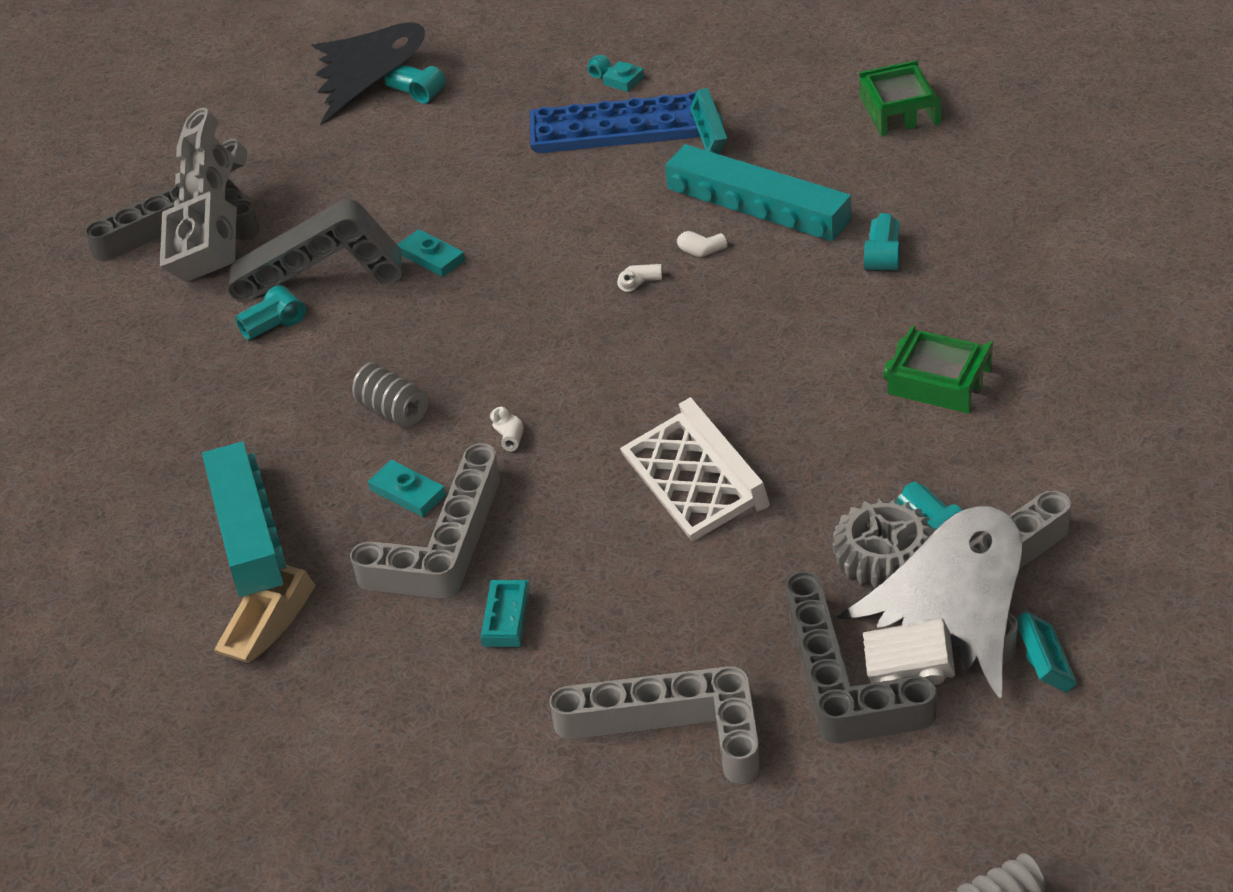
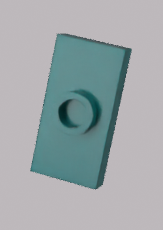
M709 88L698 89L690 110L705 150L720 155L727 141L723 128V118L716 110Z
M420 229L397 244L402 251L403 257L441 277H444L465 261L463 251Z
M392 459L367 481L371 491L421 517H424L446 496L443 485Z
M491 580L480 636L483 647H521L530 593L529 580Z
M1023 612L1016 620L1027 648V659L1034 666L1039 680L1061 691L1068 692L1077 685L1076 679L1052 624L1029 612Z

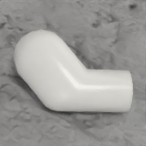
M685 231L677 239V245L680 249L698 258L727 248V242L722 233L705 238L697 233Z
M661 264L632 265L627 267L618 277L617 283L619 288L623 291L631 292L645 281L662 280Z
M498 407L490 414V419L493 421L492 426L503 436L501 440L503 449L509 452L515 451L519 446L524 430L522 421L518 417L509 414L507 408Z

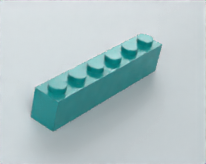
M684 144L665 164L667 189L755 216L759 219L774 222L787 228L796 229L816 237L833 241L852 220L850 194Z
M243 441L202 452L226 555L238 596L243 597L284 585L280 570L287 568L254 452L247 454Z

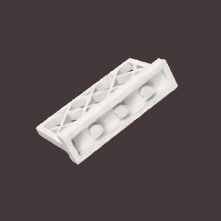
M690 397L678 404L681 413L620 449L624 457L689 539L694 541L747 509L754 507L758 512L769 507L770 503L762 480ZM680 427L685 431L682 441L666 440L668 434ZM644 448L654 449L651 459L637 458L634 454ZM663 449L678 450L676 459H660ZM686 452H702L700 462L684 461ZM656 469L672 470L669 480L653 479ZM680 470L696 471L693 482L677 481ZM704 472L720 473L718 483L701 482ZM673 490L690 491L687 501H671ZM697 493H714L711 504L694 503ZM722 494H734L740 497L739 500L731 505L719 504ZM691 512L708 513L706 519L694 527L688 523Z

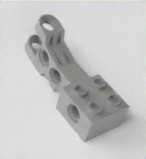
M204 107L194 111L184 123L176 153V158L181 160L180 172L175 176V185L180 187L179 199L174 201V207L162 212L160 267L185 282L235 263L237 207L225 200V185L230 172L245 166L248 156L247 149L237 139L232 138L221 144L214 137L218 120Z

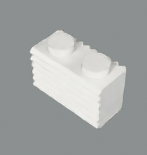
M943 618L863 632L866 672L871 683L921 676L937 685L944 682L946 677L952 678L955 676L950 631Z

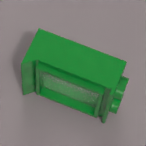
M918 60L859 72V97L881 137L887 136V116L902 113V121L905 127L913 129L917 125V110L925 108L934 125L941 124V97H937L918 66Z
M912 325L905 338L901 337L899 339L893 360L888 359L886 362L883 379L887 380L888 394L969 414L971 411L972 390L980 391L983 384V372L990 373L992 370L993 340L980 345L915 330V325Z

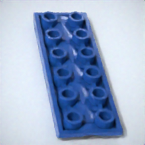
M697 92L530 110L531 150L536 153L700 137L690 110Z

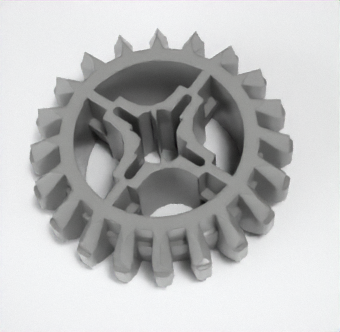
M878 498L876 504L872 505L864 501L861 509L851 507L848 515H841L839 525L835 526L833 533V553L835 554L839 569L845 570L848 579L857 577L860 586L871 581L874 589H876L880 583H883L899 569L935 532V529L927 524L930 518L923 517L922 509L912 510L909 502L898 505L895 498L890 503H882Z

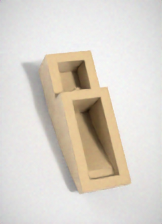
M286 565L287 568L280 570L284 585L244 596L214 651L217 654L250 663L262 654L292 623L316 585L307 572Z

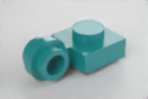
M595 55L588 61L587 71L591 77L600 79L603 76L604 85L625 92H629L644 78V68L618 61L612 67L610 60L604 55Z

